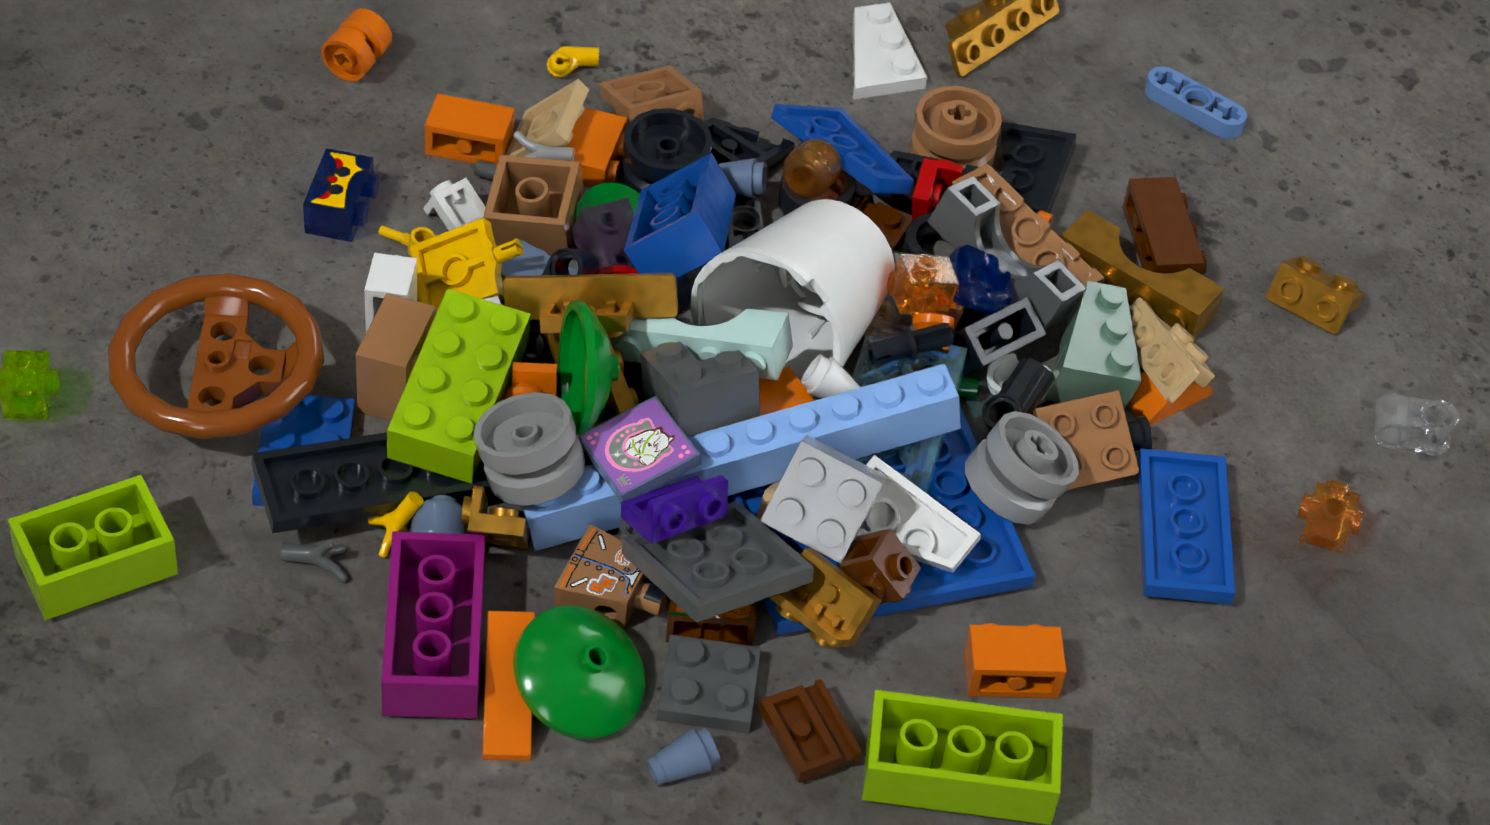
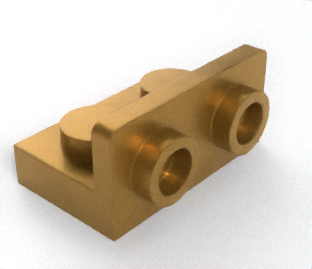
M473 486L472 497L464 496L461 523L469 524V534H485V544L528 548L529 528L526 519L518 517V511L509 508L493 507L491 508V513L487 514L488 497L483 486Z

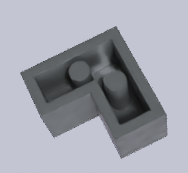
M681 341L662 343L654 349L640 352L643 398L648 400L656 396L687 437L760 416L759 372L740 350L724 351L715 357L698 361Z

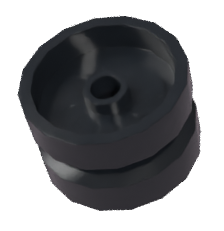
M672 108L652 109L638 114L628 123L624 133V157L621 170L623 185L631 187L640 194L641 189L712 153L713 141L709 128L696 116L686 111Z

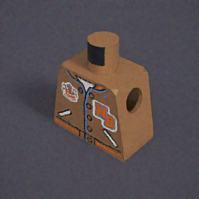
M589 524L554 586L553 607L564 605L587 607L604 614L624 629L629 624L637 608L660 616L665 608L668 596L656 585L650 584V579L622 554V540Z

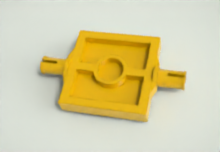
M480 218L411 245L412 258H417V298L422 303L436 306V314L447 288L481 299L498 296L499 300L504 299L501 276L502 262L524 255L522 243L518 238H515L512 241L497 246L494 241L491 223L485 218Z

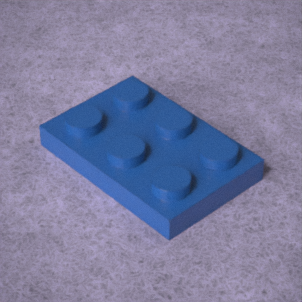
M307 396L283 419L262 427L258 452L352 438L355 398ZM254 478L252 491L253 506H264L256 478Z

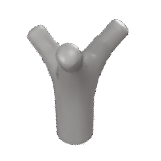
M516 131L513 135L523 147L531 152L522 157L574 161L575 159L574 147H551L538 144L527 139L520 131Z

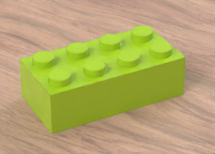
M447 288L387 429V458L471 484L473 483L482 460L473 438L475 425L484 412L498 402L503 401L506 391L512 385L513 362H521L529 343L530 313Z
M875 690L868 722L862 800L1051 825L1061 793L1063 714Z

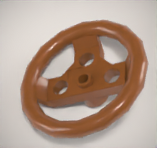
M231 273L187 277L152 291L122 317L108 346L109 380L129 412L163 432L198 439L246 435L283 419L312 392L325 360L320 325L301 299L267 280ZM205 302L204 320L187 409L172 406L147 390L136 373L135 352L145 332L166 314L193 303ZM249 304L259 305L282 318L294 334L296 342L286 350L263 349L248 335ZM221 335L233 336V338L226 341L215 339ZM258 369L271 370L270 373L264 375L253 373ZM259 395H269L243 406L244 404L248 403L249 401H251Z

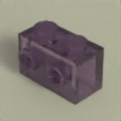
M628 197L581 209L572 228L577 248L593 253L599 262V269L612 265L628 266L635 269L624 251L634 217Z

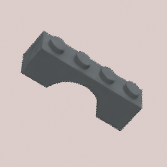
M973 176L948 187L927 222L1010 305L1028 297L1045 332L1064 322L1087 288L1059 260L1040 266L1027 263L1019 258L1010 249L1001 231L999 221L1001 203Z

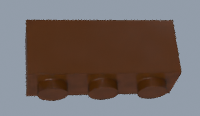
M1176 177L1129 179L1122 207L1141 268L1156 273H1176L1190 268L1199 274H1205L1207 270V256L1205 251L1199 248L1197 226L1194 221H1190L1187 212V196L1185 193H1181Z

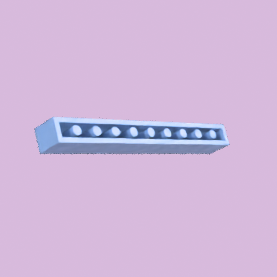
M944 363L692 435L687 438L700 453L702 464L652 491L695 476L702 481L719 475L724 476L729 481L728 496L781 481L801 440L806 435L853 459H858L961 429L959 395ZM593 464L585 466V472L578 483L562 496L545 503L522 506L535 551L580 539L583 537L589 524L603 531L629 525L621 518V502Z

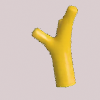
M409 492L392 512L368 518L370 525H384L386 527V533L378 553L380 557L386 558L392 545V532H408L407 523L424 503L423 498L418 493Z

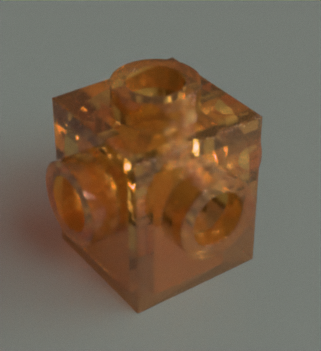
M900 254L895 271L890 272L887 283L888 293L890 296H893L899 313L909 315L920 313L947 315L959 285L948 256H932L929 254Z
M1329 480L1325 484L1317 482L1312 494L1304 492L1299 506L1297 518L1304 519L1298 541L1341 554L1347 544L1349 533L1353 535L1358 534L1364 515V510L1357 508L1361 495L1351 492L1352 488L1338 481Z

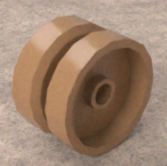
M943 86L931 90L919 100L909 153L949 160L954 164L963 166V168L966 167V164L981 167L987 163L992 167L997 149L996 143L1002 124L1000 109L990 97L975 89L963 86Z

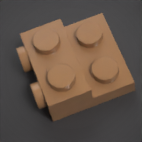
M670 65L599 83L600 98L615 110L616 115L627 117V125L638 114L652 109L663 108L686 111L704 120L702 90Z

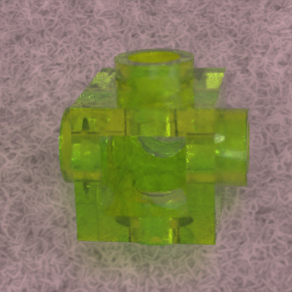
M4 350L2 368H0V401L4 419L49 420L52 395H59L60 370L52 369L50 351Z

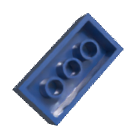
M712 153L641 189L624 248L625 253L639 274L674 273L678 284L685 278L686 273L698 267L701 270L715 256L724 252L736 192Z

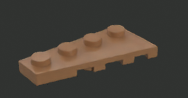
M988 163L952 181L953 186L973 176L1001 203L999 214L1001 231L1006 243L1019 258L1027 263L1040 266L1059 260L1084 286L1087 281L1104 283L1105 277L1095 268L1092 269L1069 242H1064L1051 229V225L1040 214L1037 215L1024 202V198Z

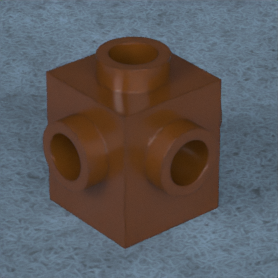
M891 528L857 536L839 566L847 575L882 600L880 604L887 602L896 603L904 599L910 593L911 584L921 568Z

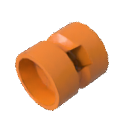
M358 8L352 11L341 23L339 29L335 30L324 42L321 48V57L327 68L337 77L346 81L356 82L364 77L375 61L389 48L392 43V32L381 16L368 9Z

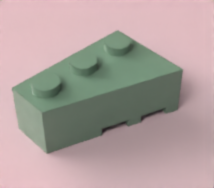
M1087 281L1085 284L1086 291L1068 315L1059 345L1060 351L1052 369L1055 380L1046 392L1044 400L1063 403L1119 390L1125 410L1142 382L1127 291L1124 287Z

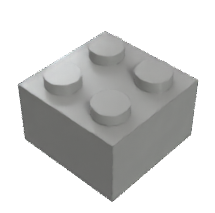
M806 435L801 440L760 521L841 564L887 476Z

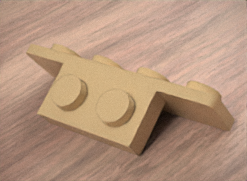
M1141 297L1129 306L1138 362L1162 396L1170 403H1174L1193 381L1205 388L1215 375L1205 363L1209 359L1208 355L1193 343L1194 337L1178 323L1171 328L1155 314L1149 304Z

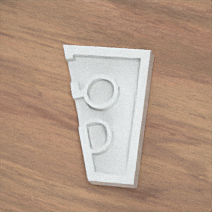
M883 3L855 7L853 15V100L925 89L927 76L891 4Z
M874 455L866 466L887 477L854 539L860 535L891 528L916 561L953 573L979 542L981 534Z

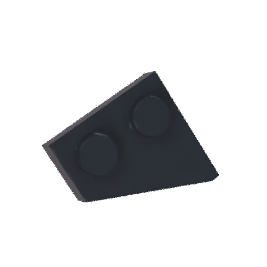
M710 118L703 122L710 130L713 141L712 154L718 164L756 158L757 162H766L768 170L792 155L794 142L783 138L781 144L776 145L759 140L760 131L737 127L716 118Z

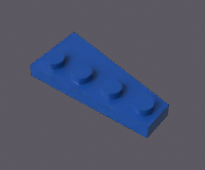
M774 105L771 119L864 184L871 192L884 197H890L893 193L910 194L914 179L843 108Z

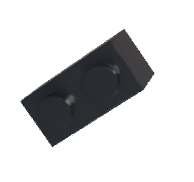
M1026 297L954 333L952 353L947 356L957 376L962 377L1046 335V332L1029 298Z

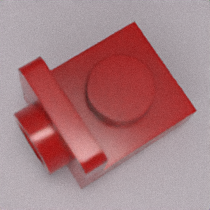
M924 158L912 196L913 220L920 215L930 213L932 207L936 208L943 196V191L952 186V181L963 176V166L945 159L933 160Z

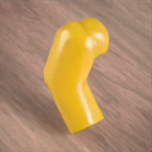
M562 46L549 57L547 69L556 77H565L579 66L598 67L599 48Z

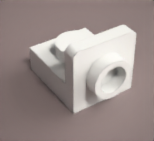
M464 178L454 184L447 180L437 185L430 191L431 198L423 208L427 216L437 212L448 231L483 218L486 207L468 179Z

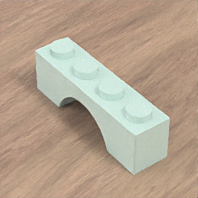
M749 308L727 322L711 326L689 325L678 321L674 317L634 318L628 332H623L620 336L610 338L613 350H618L621 353L623 361L641 363L640 352L654 349L666 342L675 343L681 341L698 361L715 357L724 351L740 350L758 369L759 378L778 380L793 348L788 313Z

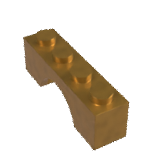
M1088 209L1061 235L1060 238L1066 243L1069 242L1092 269L1095 268L1105 277L1103 284L1126 288L1129 306L1141 297L1149 304L1155 314L1171 328L1178 323L1195 339L1216 316L1224 291L1222 286L1190 268L1176 273H1156L1137 266L1126 257L1119 243L1121 228Z

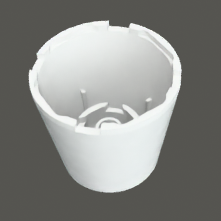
M828 199L808 202L715 256L701 269L695 279L691 293V314L694 326H711L727 322L737 317L747 308L788 313L793 348L783 368L790 366L801 381L810 363L820 354L827 359L833 357L843 368L892 289L895 279L894 257L889 243L881 230L869 217L858 209L846 203Z

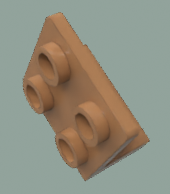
M1119 390L1040 407L1033 411V416L1045 421L1061 434L1071 446L1078 460L1079 475L1066 491L1134 476L1139 472Z

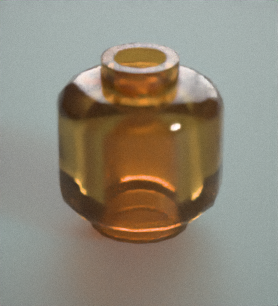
M807 139L798 144L785 159L783 166L784 180L788 187L797 195L806 198L818 197L824 194L839 177L841 170L840 156L836 149L828 142L820 139Z

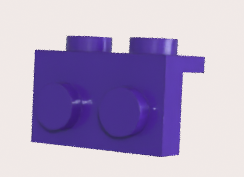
M722 475L705 481L700 480L697 476L621 502V518L651 544L727 517L729 481Z

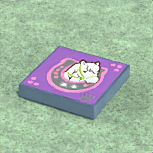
M656 396L578 436L583 451L620 502L646 494L702 464L700 453Z

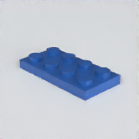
M1140 448L1137 464L1139 468L1138 490L1143 596L1232 604L1235 596L1226 457Z

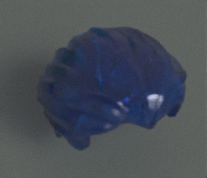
M968 244L959 246L949 256L942 273L944 293L950 301L976 312L992 315L1004 309L1005 305H1009L1013 299L1010 284L1011 273L1009 271L1003 273L1000 270L999 260L996 256L985 253Z

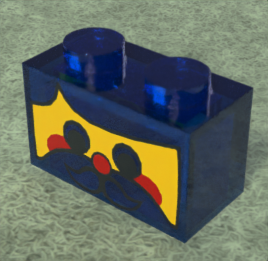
M325 149L303 203L304 231L306 234L353 242L358 227H365L369 213L368 201L370 198L375 199L379 190L380 176L374 174V157Z

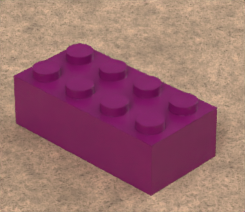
M392 532L381 678L382 716L477 718L485 534Z

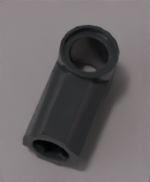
M1030 357L1028 359L1022 358L1000 392L990 397L983 405L982 417L989 432L1004 414L1017 411L1032 415L1055 380L1053 372L1044 367L1042 363Z

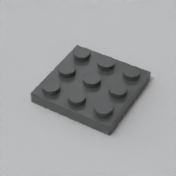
M738 501L727 504V517L652 544L639 533L622 538V554L695 622L711 619L716 615L742 606L751 605L756 601L788 592L813 582L814 566Z

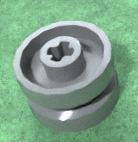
M533 392L515 395L498 402L484 412L475 425L473 438L479 456L484 463V471L489 486L495 497L508 504L527 506L548 502L562 496L574 487L585 472L586 459L581 443L576 436V427L571 411L564 400L553 394Z
M1014 411L1004 414L989 432L987 439L982 440L965 461V475L972 490L996 514L1014 523L1029 525L1040 521L1052 507L1056 498L1062 496L1074 483L1079 475L1078 460L1071 446L1059 432L1045 421L1031 414Z

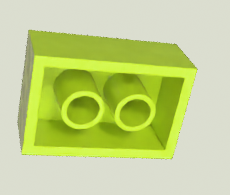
M142 475L8 519L15 557L44 620L178 574L174 538Z

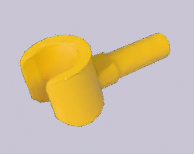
M383 225L378 231L379 235L408 246V253L411 257V245L434 237V233L426 227H417L412 230L411 234Z

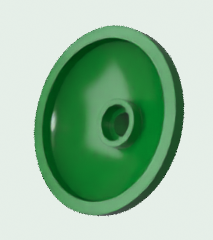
M570 301L563 316L558 356L560 399L566 402L571 411L576 427V436L585 434L593 427L606 406L611 382H616L619 378V359L617 355L611 354L608 335L594 311L584 301Z
M577 605L553 607L536 616L523 629L517 640L513 657V670L518 690L531 712L543 724L557 733L579 740L606 738L623 729L640 709L645 693V673L641 657L627 633L604 614ZM589 655L596 660L598 665L594 664L590 660Z

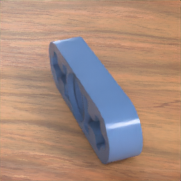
M1160 66L1149 71L1145 85V94L1152 101L1220 138L1235 139L1243 133L1247 112L1241 105L1172 68ZM1186 100H1199L1203 102L1204 105L1195 106L1188 103Z

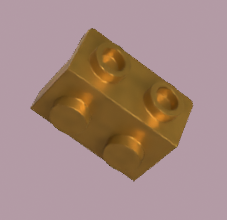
M1300 255L1299 258L1295 256L1281 262L1266 293V299L1332 334H1337L1341 330L1348 314L1360 307L1366 293L1356 288L1358 283L1342 274L1332 276L1321 270V263L1308 256Z
M805 548L801 556L814 566L813 582L769 598L777 604L776 610L779 614L790 621L797 623L800 621L811 630L810 637L821 646L828 649L854 646L882 600L812 548Z

